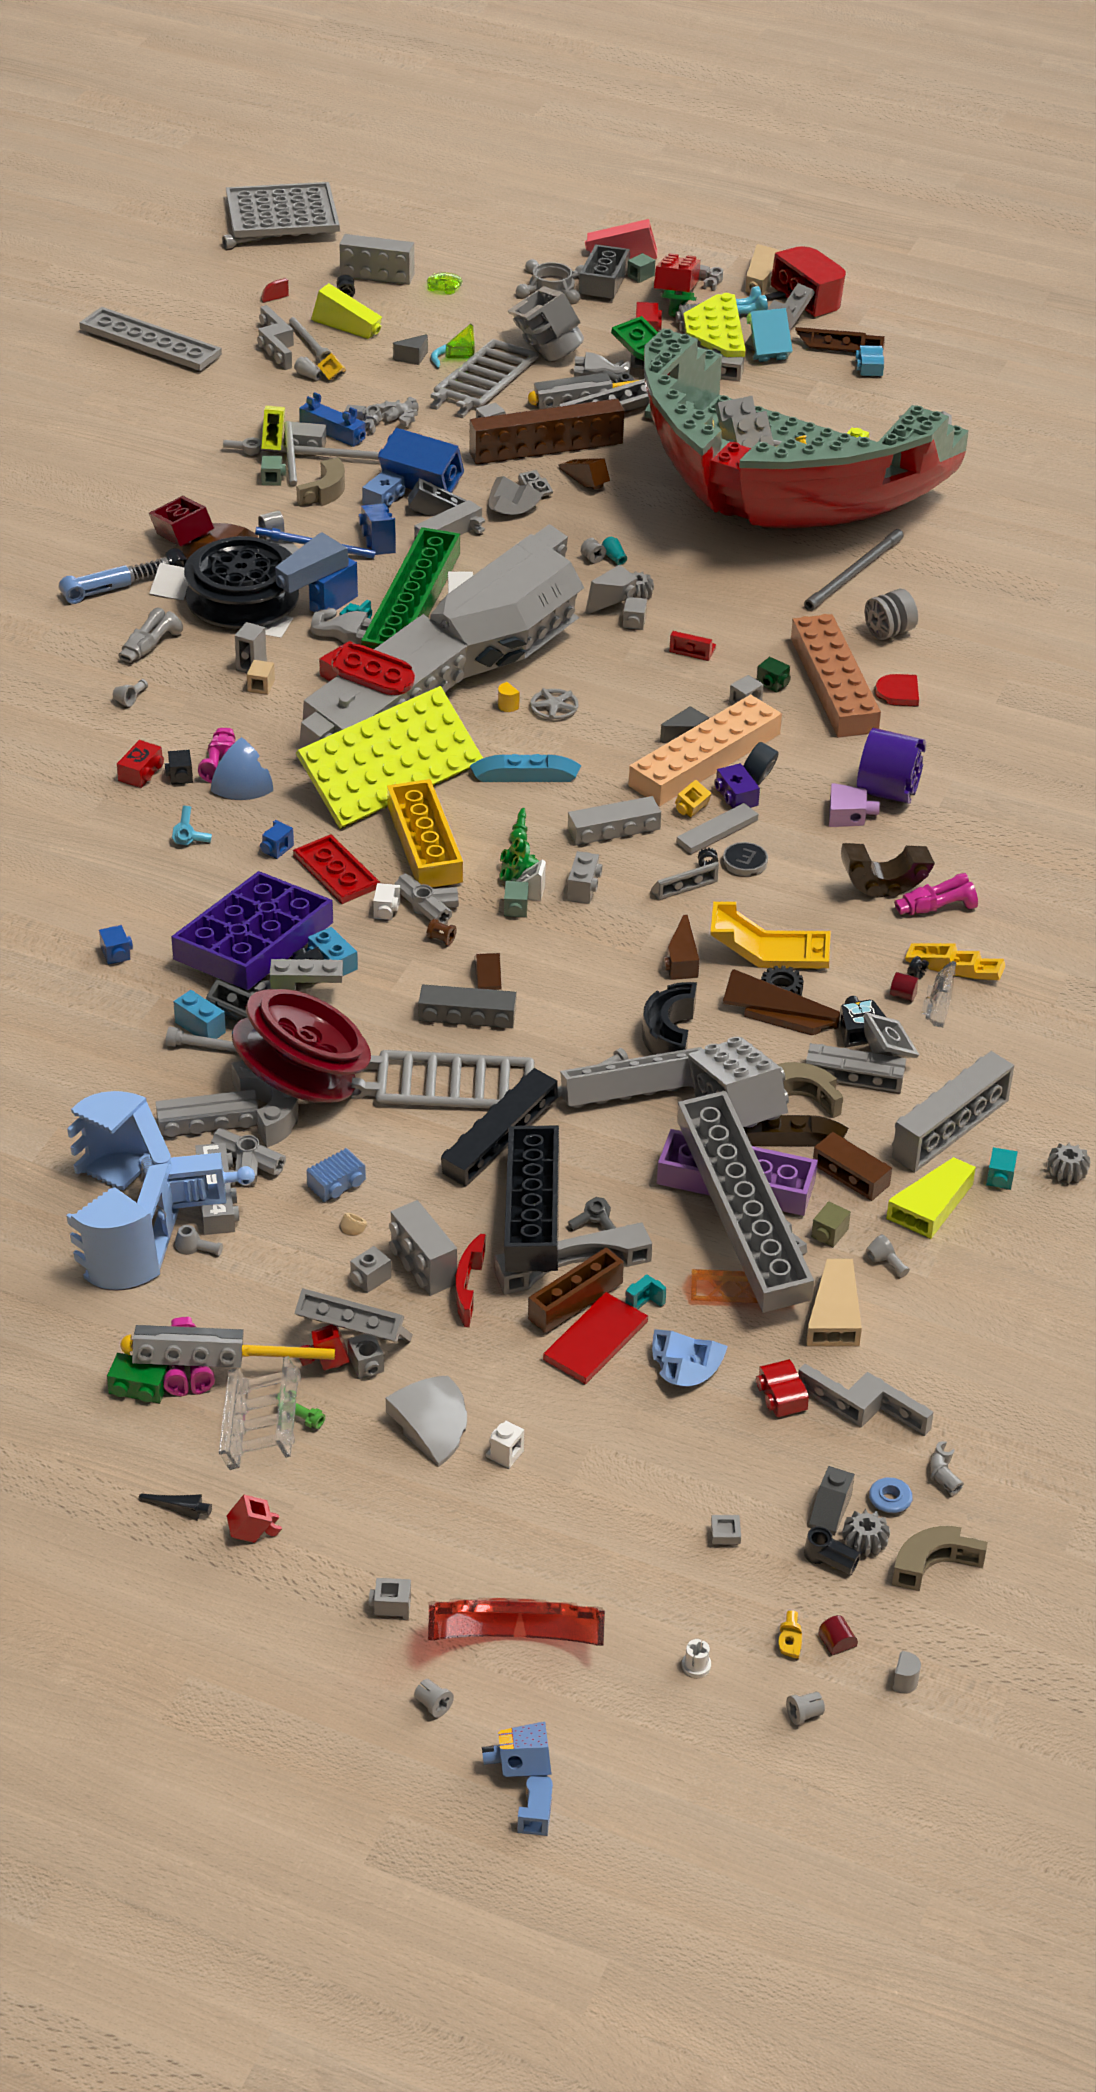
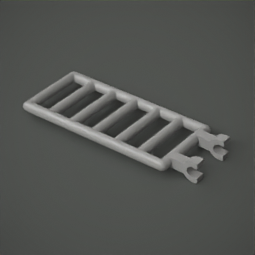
M492 339L434 387V392L431 394V398L434 399L431 408L439 409L442 402L449 397L458 400L457 406L460 407V410L457 412V416L464 418L469 409L473 406H483L539 358V354ZM494 347H497V348H500V349H503V350H506V351H509V352H513V353H516V354H519V355H522V356H525V357H528V358H527V359H523V358L516 357V356H513V355H510V354H507V353H504V352H500V351L494 350L493 348H494ZM488 355L507 362L517 364L518 366L514 367L489 358H485L483 356ZM477 362L492 368L508 372L509 374L505 375L474 364ZM468 370L499 380V382L496 383L464 372ZM459 378L474 384L490 388V390H483L455 380ZM449 386L452 388H456L474 395L481 396V398L477 399L468 395H464L446 389V387Z
M382 1050L379 1056L371 1055L370 1063L363 1070L378 1069L377 1082H365L360 1078H352L351 1088H355L351 1095V1099L376 1096V1101L379 1103L490 1109L509 1090L510 1066L525 1067L524 1075H527L534 1068L535 1062L530 1057ZM389 1060H403L401 1094H386ZM413 1061L428 1062L425 1096L410 1095ZM437 1062L452 1063L450 1097L435 1096ZM462 1064H476L474 1098L459 1097ZM486 1065L500 1066L499 1099H484Z

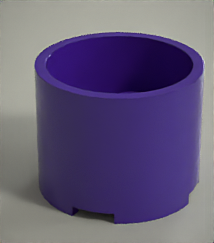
M872 728L862 752L857 776V787L866 789L868 795L911 804L912 799H909L911 794H916L924 764H922L923 756H921V753L926 751V740Z

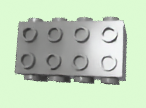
M732 1037L727 1042L721 1044H709L705 1046V1049L688 1054L695 1097L726 1091L743 1127H753L758 1122L775 1120L780 1115L788 1113L787 1103H789V1097L784 1089L785 1073L783 1068L742 1037Z

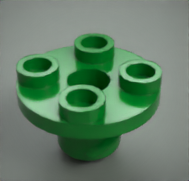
M664 290L660 297L669 299L668 314L676 317L680 304L686 305L689 300H697V297H694V293L682 292V295H676L677 291Z
M516 838L508 850L504 849L500 855L502 866L499 874L501 880L505 882L516 881L526 869L539 862L535 858L536 855H530V845L527 841Z

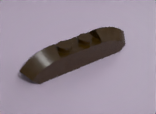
M780 1115L775 1120H764L758 1122L753 1127H743L751 1146L815 1147L832 1132L844 1138L849 1129L837 1121L816 1115Z

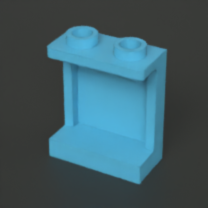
M786 308L751 311L747 315V324L751 325L755 351L753 360L765 362L769 361L770 358H777V360L787 359L793 350Z

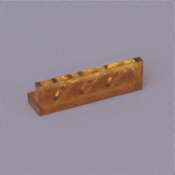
M691 1270V1301L758 1303L757 1299L753 1298L746 1290L750 1283L744 1271ZM697 1281H709L715 1288L708 1296L696 1295ZM713 1281H718L722 1283L717 1286ZM726 1282H735L741 1290L734 1297H727L720 1288ZM739 1282H744L748 1284L745 1287H743ZM716 1291H718L722 1296H712V1295H713ZM742 1292H744L748 1297H738V1296H739Z

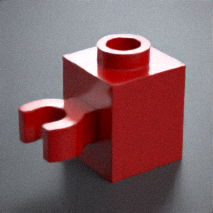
M328 1325L311 1331L313 1345L301 1346L304 1348L335 1349L334 1360L319 1359L324 1371L338 1368L349 1362L347 1347L338 1326ZM299 1358L302 1366L309 1365L316 1360Z
M243 1494L226 1515L230 1535L233 1538L255 1543L263 1532L270 1536H277L282 1530V1526L275 1525L280 1518L279 1515L270 1512L268 1501L265 1499Z

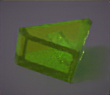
M471 323L446 344L445 357L457 359L470 358L474 355V328Z

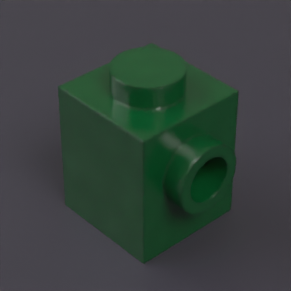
M769 656L757 666L756 680L764 684L763 687L777 693L789 684L791 679L790 665Z

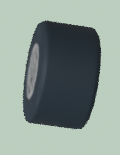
M759 742L753 748L743 767L757 785H760L771 772L779 752L763 742Z

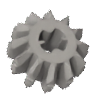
M636 571L631 573L637 577L636 591L631 597L651 598L654 583L650 575H644V572L637 573Z
M1068 1142L1064 1146L1059 1143L1056 1148H1052L1050 1151L1047 1169L1050 1170L1052 1177L1058 1178V1182L1066 1180L1069 1184L1073 1180L1079 1183L1081 1178H1086L1091 1161L1087 1155V1150L1080 1149L1079 1145L1071 1146Z
M865 1509L862 1514L854 1511L852 1517L846 1518L844 1528L842 1529V1537L845 1545L864 1553L867 1558L870 1553L878 1556L881 1550L886 1549L888 1538L890 1537V1529L887 1526L886 1518H878L877 1511L869 1514Z

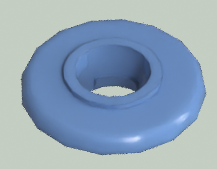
M886 1477L879 1479L872 1484L869 1490V1499L872 1504L879 1510L887 1513L904 1511L913 1500L910 1487L897 1478ZM892 1494L895 1495L897 1498L888 1499L884 1495Z

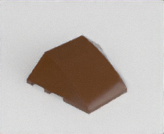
M213 523L215 529L209 531L208 535L193 539L192 543L187 546L175 545L174 548L180 549L188 559L196 550L214 541L238 536L258 538V535L242 526L228 523Z

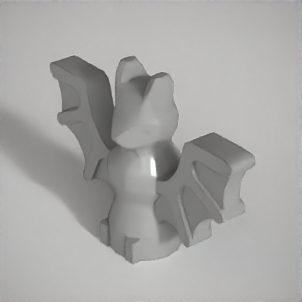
M408 397L404 403H400V400L395 402H388L386 400L384 403L375 404L379 406L383 419L395 421L399 417L400 423L404 426H408L410 422H415L414 416L418 415L417 411L419 410L417 400L412 397Z

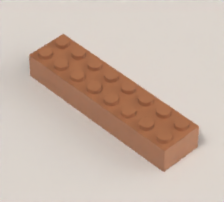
M833 614L793 618L791 641L837 737L869 734L872 728L879 729L881 711Z

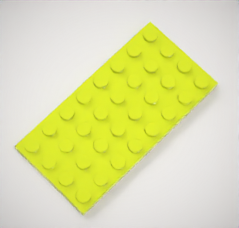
M441 686L298 749L296 752L297 757L339 829L386 808L388 805L387 785L431 779L434 786L470 769L471 764L483 759Z

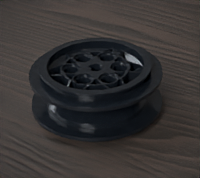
M248 536L224 538L199 548L188 558L184 567V577L188 584L186 602L189 609L205 622L231 629H241L246 622L265 626L284 618L297 605L299 589L288 593L277 586L275 567L292 555V553L277 543Z

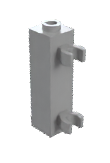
M467 500L414 525V540L421 527L460 533V535L470 530H474L478 534L485 531V528L481 526L485 522V519L482 517V508Z

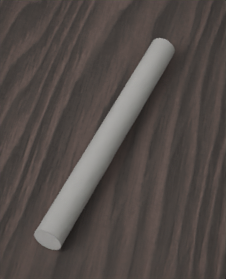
M286 421L284 422L289 483L291 486L297 485L292 423Z

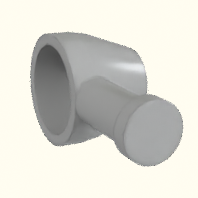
M141 679L134 686L123 685L116 687L113 690V699L121 705L131 707L136 701L137 694L148 688V683L146 680Z
M191 1225L181 1226L175 1238V1248L181 1254H193L198 1250H203L220 1256L223 1250L222 1243L201 1240L199 1234Z
M885 1235L877 1236L867 1247L866 1252L872 1262L876 1263L887 1260L900 1278L909 1273L910 1269L896 1256L891 1242Z

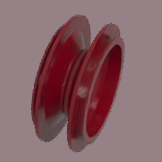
M261 990L249 998L246 1004L248 1018L240 1020L235 1025L232 1031V1042L239 1056L256 1076L287 1095L311 1102H339L352 1095L355 1088H351L352 1078H356V1073L362 1072L367 1068L371 1060V1051L360 1030L347 1016L314 996L294 990Z

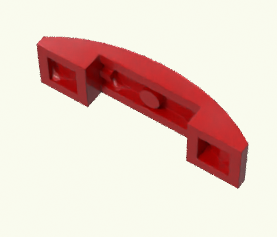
M479 1234L468 1245L462 1254L457 1268L456 1306L464 1327H470L474 1309V1290H467L471 1269L482 1270L486 1252V1234Z

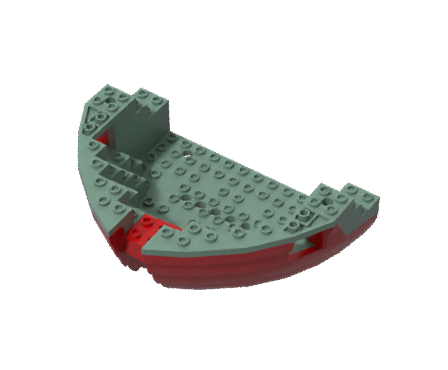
M664 328L644 347L645 386L649 397L651 415L663 448L691 490L715 513L720 511L726 516L737 515L749 519L752 525H759L763 528L825 527L861 521L892 511L929 492L955 473L963 462L969 430L957 425L948 424L949 416L938 411L924 409L918 405H912L878 442L867 437L859 436L856 438L847 433H840L831 428H824L812 422H805L796 417H789L777 411L764 409L761 406H755L756 413L767 411L773 440L782 441L777 447L758 441L752 448L733 442V440L722 439V430L719 426L715 403L732 400V398L720 395L722 354L698 347V339ZM805 435L807 444L798 442L795 438Z

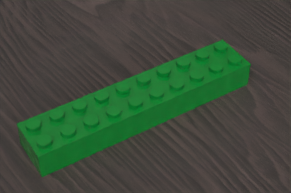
M421 527L361 640V645L375 649L422 614L426 617L429 616L448 579V572L452 571L460 556V533Z

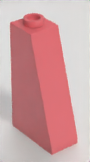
M649 219L587 233L585 247L590 253L595 244L630 249V258L643 253L653 259H657V246Z

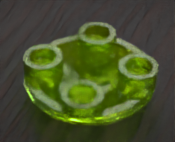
M449 272L435 273L427 279L428 290L444 291L448 295L454 294L455 289L459 288L463 282L460 276Z

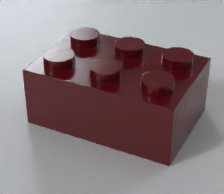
M183 495L149 512L156 533L178 546H187L192 543L193 539L204 537L209 534V531L215 529L207 508Z

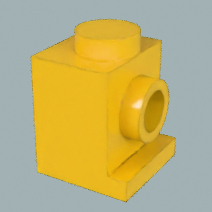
M695 779L677 795L675 801L676 808L680 814H687L691 818L708 805L712 793Z

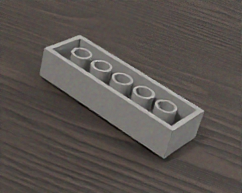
M990 1051L984 1057L978 1058L968 1069L962 1070L960 1075L952 1081L949 1080L940 1090L933 1092L924 1102L917 1104L908 1114L901 1116L895 1123L892 1158L914 1173L1009 1101L1014 1065Z

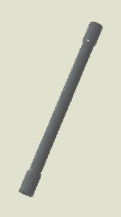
M895 529L887 535L883 541L844 572L804 601L805 608L810 611L814 610L853 576L887 549L902 540L904 537L903 532L900 529Z

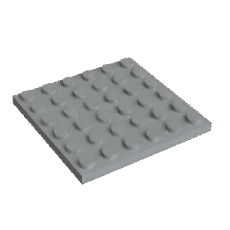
M329 182L226 187L234 238L245 239L254 236L263 238L271 235L281 237L289 234L298 236L306 233L316 235L324 232L327 234L340 232V224Z

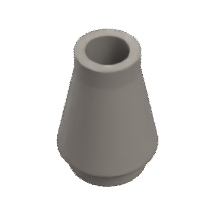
M301 356L296 360L294 369L298 374L316 381L321 378L322 371L308 357Z

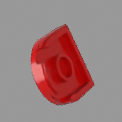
M889 674L881 677L876 682L875 693L879 699L881 697L891 705L919 706L917 675Z

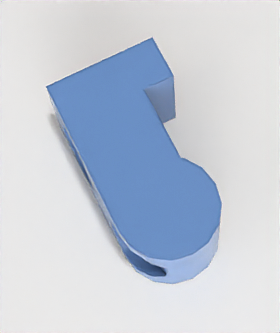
M537 1775L528 1778L526 1782V1802L528 1803V1808L519 1807L517 1833L548 1836L553 1783L549 1776Z

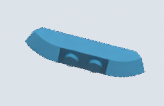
M511 754L485 757L471 764L470 767L476 778L481 782H570L577 776L581 765L572 759L559 755Z

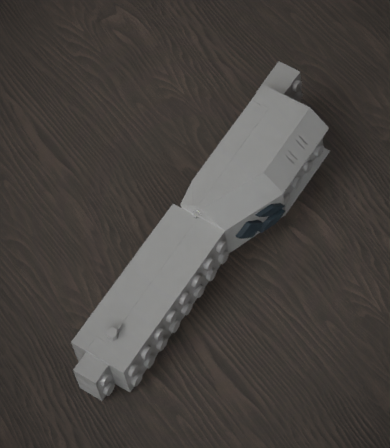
M550 524L535 535L530 534L448 593L431 613V619L422 614L374 650L410 664L415 673V681L413 687L408 692L401 695H387L336 676L307 697L303 705L299 749L439 686L446 692L463 678L523 660L580 618L574 614L577 593L583 590L584 586L572 563L565 558L568 537Z

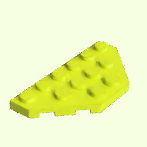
M716 294L683 314L685 333L690 337L698 339L702 346L710 350L717 349L725 357H745L746 350L735 294Z

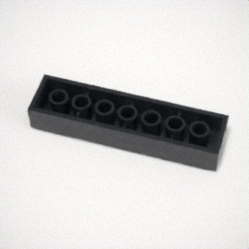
M559 1125L509 1126L504 1240L505 1272L558 1271Z

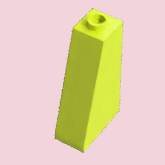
M328 283L318 291L311 320L367 339L374 334L377 335L381 330L382 316Z
M265 407L261 449L281 450L285 407Z
M954 1157L890 1198L886 1219L932 1239L972 1187L976 1167Z

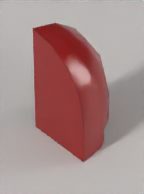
M283 278L267 284L262 291V302L289 296L288 279Z

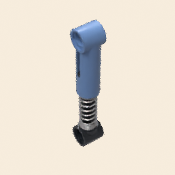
M172 548L166 552L163 558L156 559L155 562L151 560L150 563L146 562L145 565L143 563L140 566L136 564L135 567L124 565L78 578L66 576L59 582V590L69 603L77 604L86 596L128 586L135 579L138 581L139 578H149V575L154 577L160 563L184 568L188 559L180 549Z

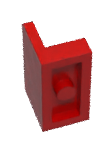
M672 631L669 652L709 661L716 649V644L712 643L713 639Z

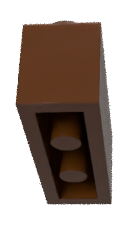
M832 1132L814 1147L813 1159L818 1160V1169L870 1201H873L890 1186L892 1167L836 1133Z

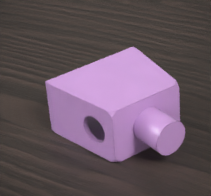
M832 783L829 827L863 826L866 814L879 815L880 802L867 801V790L864 788Z

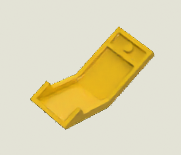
M713 901L711 936L758 968H773L774 966L781 968L783 965L786 968L829 969L831 931L764 930L737 911V902Z

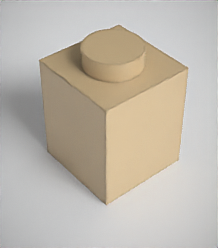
M253 660L247 673L248 692L268 695L275 681L274 663Z

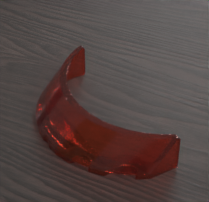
M455 1598L450 1599L449 1602L430 1601L428 1602V1641L460 1637H525L603 1646L605 1610L598 1606H579L573 1602H549L540 1599Z

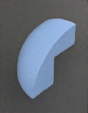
M654 1329L652 1342L653 1359L659 1362L662 1369L659 1374L667 1382L679 1386H694L707 1380L720 1366L728 1347L715 1341L694 1339L674 1331Z

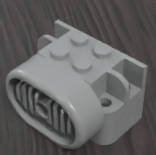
M543 286L508 310V313L514 316L513 321L517 327L523 331L524 334L522 336L528 344L531 343L534 349L547 361H556L577 349L584 340V336L578 327L580 320L563 292Z

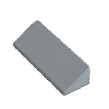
M715 862L658 880L651 888V892L657 900L717 882L719 863Z

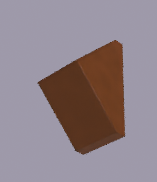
M500 953L476 954L474 962L478 989L502 990Z

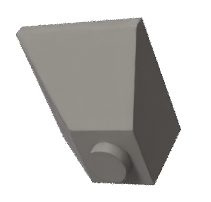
M618 565L592 580L585 612L590 614L621 602L627 597H631L636 591L637 577L621 565Z
M867 1012L863 1015L865 1037L873 1053L894 1055L901 1058H917L919 1056V1053L898 1020Z

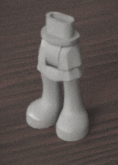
M154 608L149 613L148 619L141 629H135L127 642L122 646V651L118 654L119 658L129 663L139 660L141 656L155 648L156 643L166 632L173 636L180 634L183 631L181 620L171 611L165 614L162 608Z

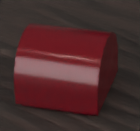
M896 972L891 983L890 995L914 1001L917 995L918 978Z
M832 1616L819 1627L818 1635L831 1656L857 1647L858 1640L843 1616Z

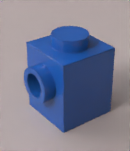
M122 925L99 930L100 947L108 965L131 960L130 950H133L132 939L130 936H126Z

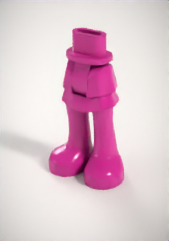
M218 728L214 732L213 739L207 749L209 758L203 759L198 765V774L203 780L212 783L219 760L235 743L233 729Z
M960 873L936 886L931 887L929 884H926L924 887H918L912 892L904 894L903 898L895 900L894 904L899 914L909 913L914 915L915 912L929 913V911H937L938 908L955 901H963L968 909H974L978 907V897L973 882H969L968 875Z
M179 1317L171 1320V1326L196 1327L191 1317ZM171 1365L172 1370L166 1372L164 1376V1388L170 1394L185 1396L188 1393L184 1365ZM190 1366L192 1392L198 1395L209 1390L215 1382L214 1373L210 1367Z

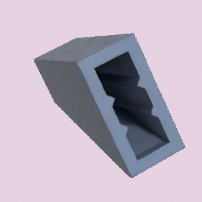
M323 532L319 533L275 567L277 586L291 593L349 566L347 547Z

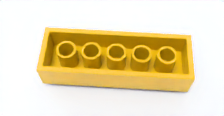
M431 779L387 785V807L415 880L421 885L425 884L430 887L463 883V860Z

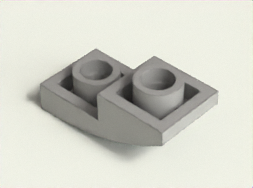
M537 470L519 474L518 480L521 485L528 484L543 493V496L553 494L546 478H541Z

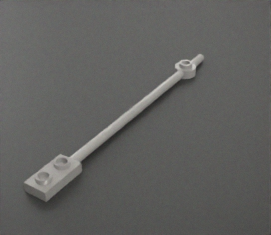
M247 438L244 441L223 440V448L243 449L250 456H255L261 451L287 453L286 445L283 444L281 450L261 449L262 441L258 438ZM294 445V453L379 460V452Z

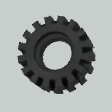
M782 965L781 969L778 966H774L773 970L768 968L767 972H763L761 980L775 986H785L780 988L802 996L804 980L803 976L799 975L800 972L798 970L793 972L792 967L785 969L786 966Z

